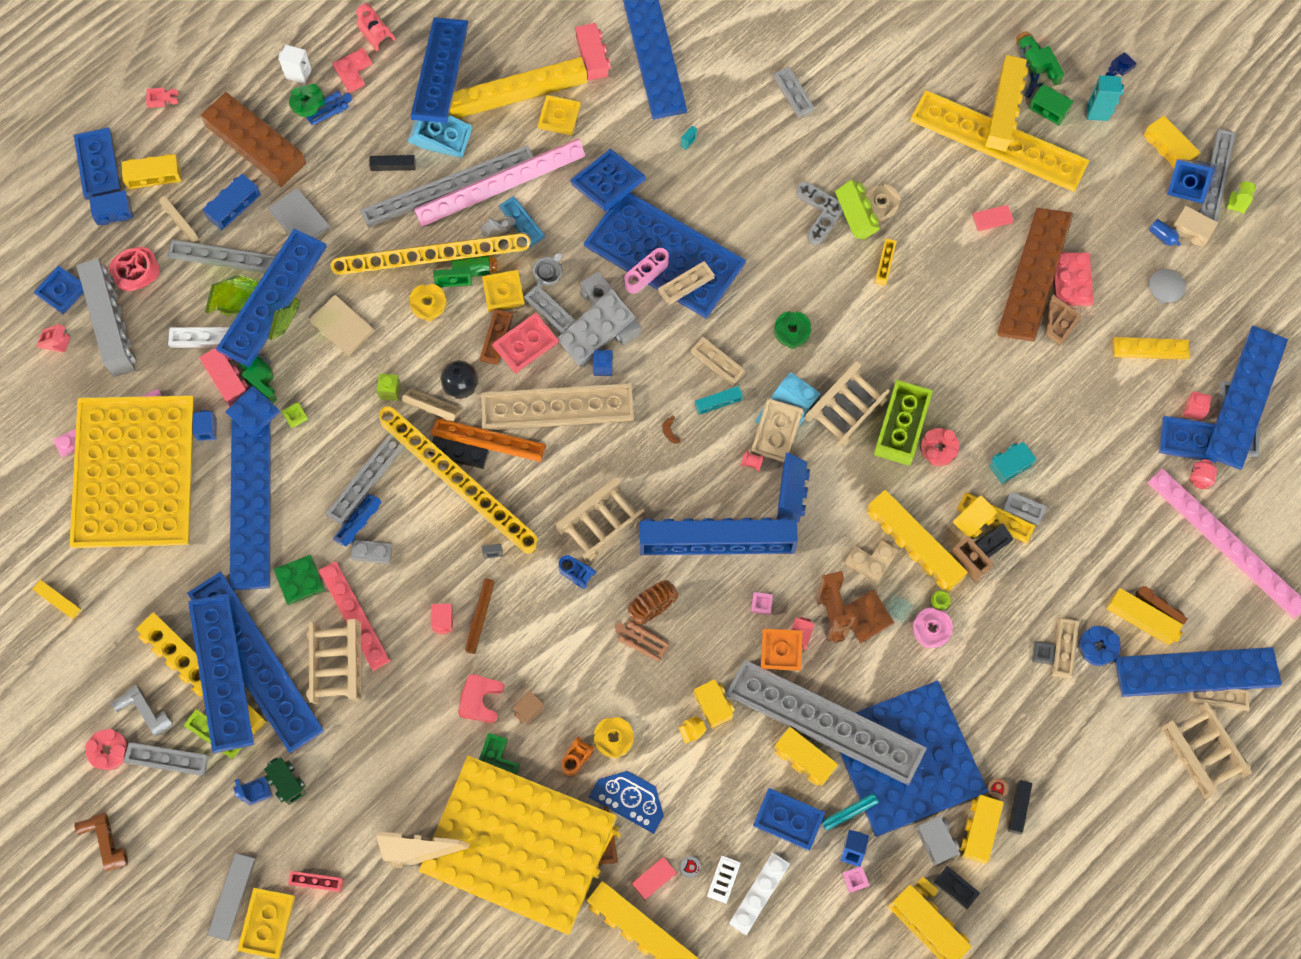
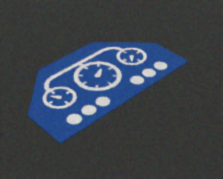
M629 771L598 779L589 795L590 799L603 806H609L610 810L653 834L664 817L656 786Z

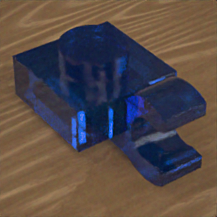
M1124 52L1112 60L1111 66L1108 68L1109 71L1105 75L1115 76L1119 73L1121 76H1124L1134 69L1137 63Z

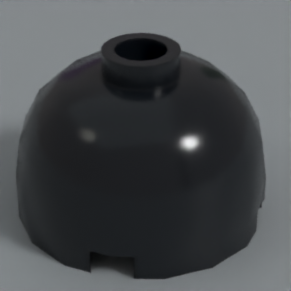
M462 360L452 361L447 364L442 370L440 377L444 392L456 399L467 398L472 395L479 382L477 372L473 366Z

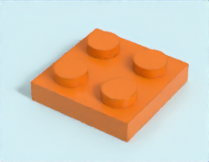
M763 628L761 669L801 671L803 630Z

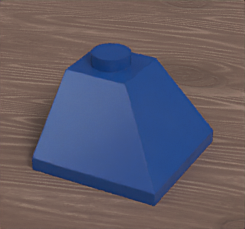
M1177 159L1167 195L1203 204L1212 184L1217 165L1202 161Z

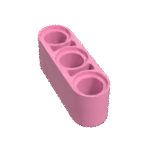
M664 248L655 249L625 275V289L627 292L632 294L639 292L668 267L669 254ZM658 258H663L664 260H663V261H658V260H656V259H658ZM649 269V270H651V271H650V272H644L643 270ZM632 280L637 281V283L631 284L629 282Z

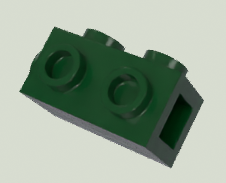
M280 757L279 759L274 758L267 763V767L264 768L267 775L264 777L270 786L274 785L278 790L275 794L281 803L285 801L288 805H291L306 794L303 789L306 785L300 776L295 777L293 774L295 768L289 760L285 761Z

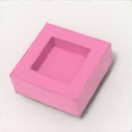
M753 592L751 613L770 615L773 595Z
M862 866L842 873L849 894L870 886Z

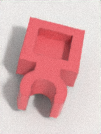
M165 88L147 89L146 105L148 108L166 107V102L178 104V99L172 97L179 95L176 89H171L166 92Z

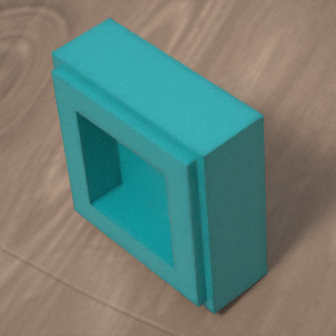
M693 125L681 137V147L685 150L697 139V128Z

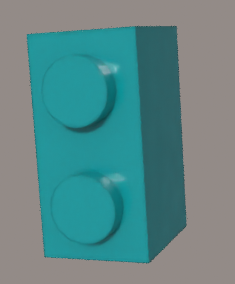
M1024 441L1020 444H1012L1007 448L1008 451L1003 454L999 452L991 458L992 461L989 467L1001 484L1006 483L1035 464L1037 459Z

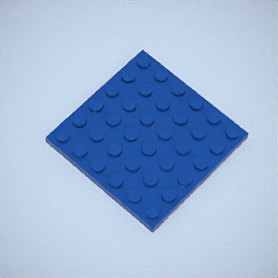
M938 680L855 712L927 748L909 786L839 752L859 800L872 793L879 800L878 804L864 811L875 837L988 793V789Z

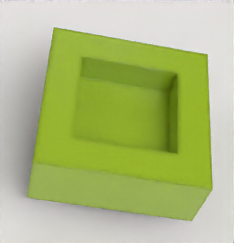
M299 402L282 410L291 429L308 420Z

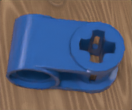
M570 555L562 556L559 560L560 574L578 587L586 589V584L592 576H595L596 571ZM564 563H570L572 565V568L566 570L562 567V565Z

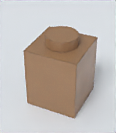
M529 691L513 706L515 712L513 716L521 724L525 722L529 725L545 709V706Z

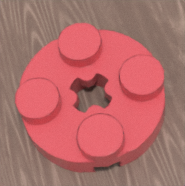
M936 428L926 432L920 446L922 456L935 466L950 464L958 455L960 448L955 433L943 428ZM938 443L944 445L945 448H943L942 451H939L938 448H935V446L938 445Z
M112 729L101 730L95 733L86 743V757L90 764L98 769L114 770L124 763L128 742L117 731ZM106 745L112 746L110 754L102 753Z

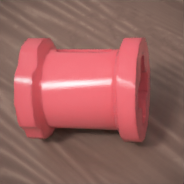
M746 450L741 466L755 468L756 471L760 472L764 455L757 456Z

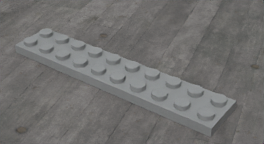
M745 659L726 693V696L908 786L927 749L776 674L761 669V667Z

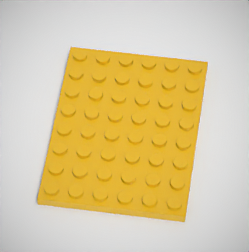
M194 396L77 399L69 544L71 548L189 545Z
M467 756L433 838L461 840L469 843V848L424 861L419 872L570 935L617 816Z

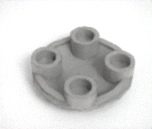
M1158 270L1148 281L1151 293L1161 304L1175 302L1182 298L1185 293L1186 285L1184 279L1173 270Z

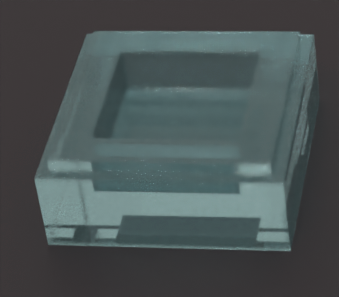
M895 596L888 609V613L892 618L904 623L913 605Z

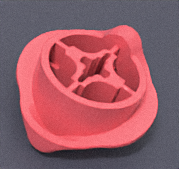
M145 247L124 250L113 258L109 266L116 286L124 291L144 288L155 281L160 274V266L156 261L154 253ZM144 259L147 261V268H146V269L143 267V265H144L143 260H144ZM123 269L126 270V279L123 278Z

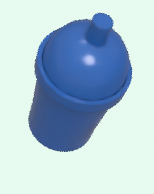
M1159 219L1149 228V231L1159 238L1164 245L1173 246L1177 244L1180 246L1182 244L1178 241L1179 234L1177 230Z

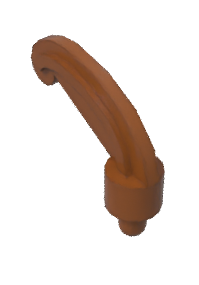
M671 416V418H667L664 421L662 429L665 437L670 442L678 444L680 443V438H675L670 428L675 419V416Z

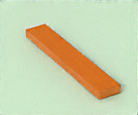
M439 418L436 419L431 430V436L541 462L546 450V444Z

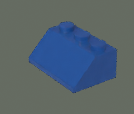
M791 453L785 454L777 520L789 517L800 522L801 516H805L806 505H802L803 498H807L808 487L804 486L805 480L809 481L810 469H807L806 461Z

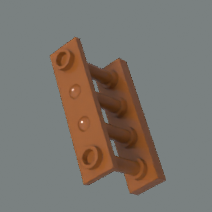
M842 571L822 575L815 596L817 605L823 604L826 607L831 625L827 641H833V643L845 640L855 619L854 613L846 614L840 594V588L844 580Z

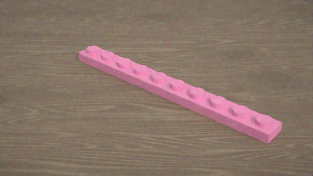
M580 139L572 140L414 208L420 225L423 227L585 157Z
M1161 469L1148 482L1155 491L1293 619L1301 613V596L1164 469Z

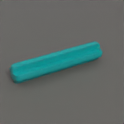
M872 793L822 820V824L826 830H830L878 804L879 800Z

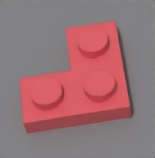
M364 48L333 62L332 65L348 92L351 93L365 86L358 72L372 65V62Z

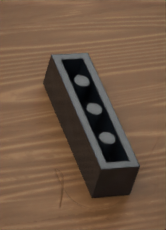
M415 155L370 156L369 167L371 171L416 170Z
M1022 780L1018 781L1008 832L1019 835L1023 833L1033 783Z

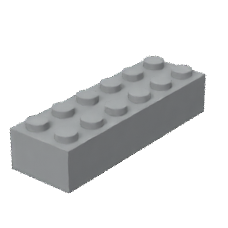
M99 259L76 265L104 365L113 377L135 371L134 363H136V358L129 348L132 347L129 336L125 334L127 326L120 316L123 315L120 304H117L116 301L119 297L116 289L112 287L114 279L111 273L108 272L107 266L105 264L102 265Z

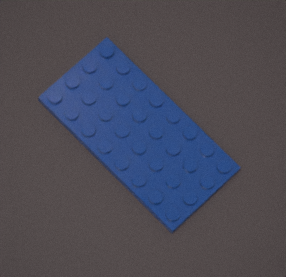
M628 193L606 212L584 242V247L626 272H629L655 249L664 248L669 254L668 267L648 284L656 290L705 261L714 273V279L676 301L705 319L709 317L746 264L745 259L632 193ZM658 258V259H656V260H658V261H663L664 259H663V258ZM645 269V270H643V271H644V272H650L651 270Z

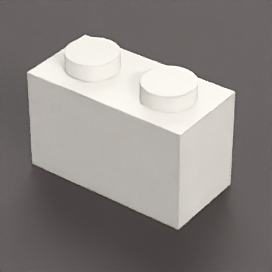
M285 45L283 51L279 53V61L286 79L306 84L312 71L306 50Z

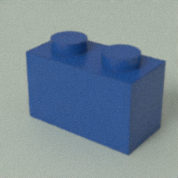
M125 190L89 198L92 218L97 226L133 218L131 201Z

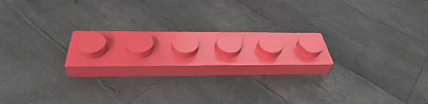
M335 561L320 569L319 572L345 621L356 619L361 622L362 652L372 671L391 662L337 562Z

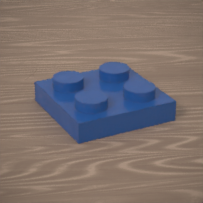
M59 265L34 291L37 297L62 315L84 293L81 281Z
M252 386L225 413L247 434L254 438L280 411Z

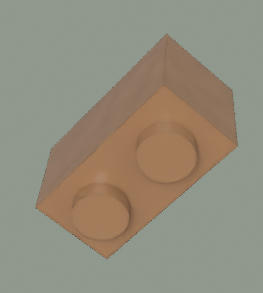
M969 536L953 547L950 553L968 572L967 574L975 583L987 575L995 565Z

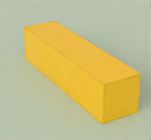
M885 238L875 280L876 284L884 286L887 284L896 240Z
M39 580L32 589L71 619H74L81 611L76 605L42 580Z

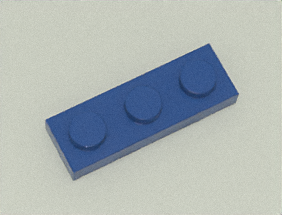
M368 494L333 537V540L345 547L352 543L358 531L364 528L371 515L378 511L382 501L378 497Z

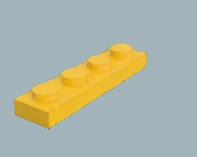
M1114 337L1113 357L1188 360L1190 358L1189 340Z

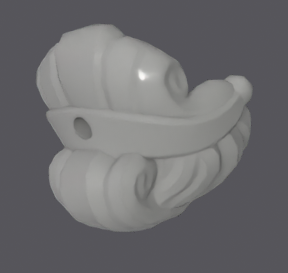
M508 216L502 223L490 218L488 222L482 225L481 233L484 237L508 234L515 224V218ZM506 239L499 241L500 246L508 243Z

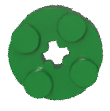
M317 84L296 87L292 89L289 98L291 110L300 117H309L318 112L317 109L320 106L323 107L325 103V96Z
M790 311L782 313L775 322L774 334L776 339L790 349L802 346L810 338L811 323L809 318L798 311L796 313ZM789 326L792 328L796 326V332H790Z

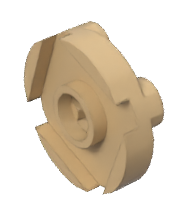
M876 184L866 191L867 197L872 202V209L879 218V221L892 217L898 211L900 204L899 193L892 186L887 184L878 186ZM878 199H885V204H879Z

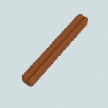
M484 579L465 647V651L469 654H475L495 584L494 580Z

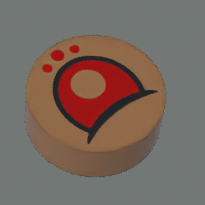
M1000 778L991 780L987 785L988 795L992 799L1000 800L1008 793L1007 783Z

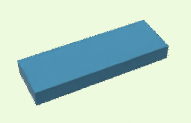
M514 196L499 205L500 210L506 217L512 216L515 218L514 228L518 233L525 232L530 236L531 244L529 247L545 238L544 233Z

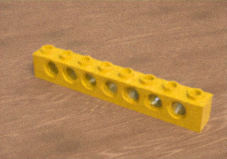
M153 612L136 628L140 633L138 638L146 645L150 643L153 646L151 650L159 658L163 655L167 659L165 664L172 671L177 669L180 672L178 677L185 684L190 682L194 686L192 690L201 697L203 695L201 680L195 681L196 675L199 674L197 654ZM158 634H163L161 640L155 641ZM176 647V651L173 654H168L170 648ZM185 660H190L189 665L183 668L182 663ZM248 705L251 728L254 735L266 721Z

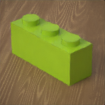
M851 179L837 189L835 193L853 236L865 240L881 229L878 223L879 218L872 209L873 205L865 193V186L861 182Z

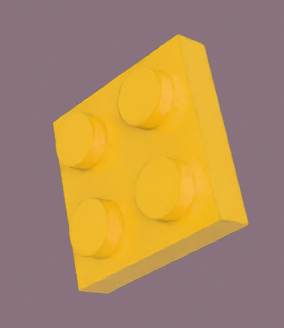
M546 95L538 122V129L573 136L581 102Z
M518 270L482 276L488 312H493L495 309L504 310L525 306Z

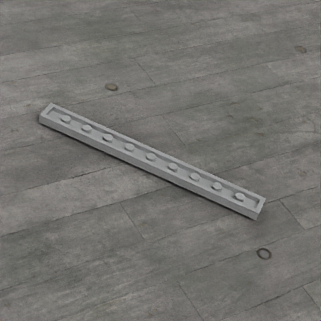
M528 145L363 208L361 209L362 216L367 227H372L533 158L532 152Z

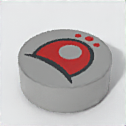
M688 856L681 861L680 871L685 877L694 878L699 874L701 865L697 858Z

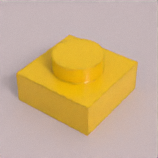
M923 876L915 884L924 893V898L929 897L931 899L939 891Z

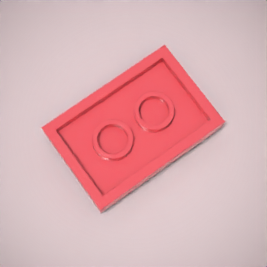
M1062 252L1053 280L1054 295L1067 305L1092 306L1094 303L1090 253Z
M534 313L495 341L492 346L512 371L517 374L557 345L559 340L539 315Z

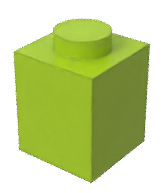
M379 373L377 385L379 399L399 401L401 382L398 375Z

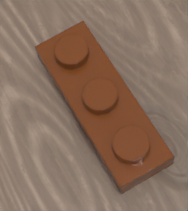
M498 309L494 310L481 352V362L499 365L501 356L492 344L509 332L513 313Z

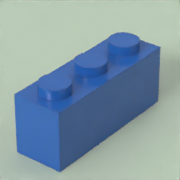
M241 174L239 177L234 178L226 189L221 190L216 198L208 202L203 211L207 219L222 231L261 194L257 185L244 174Z

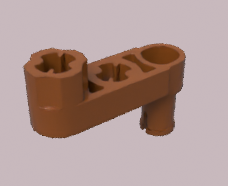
M106 812L74 823L77 835L96 830L102 863L106 871L128 865V856L125 849L115 850L111 825Z

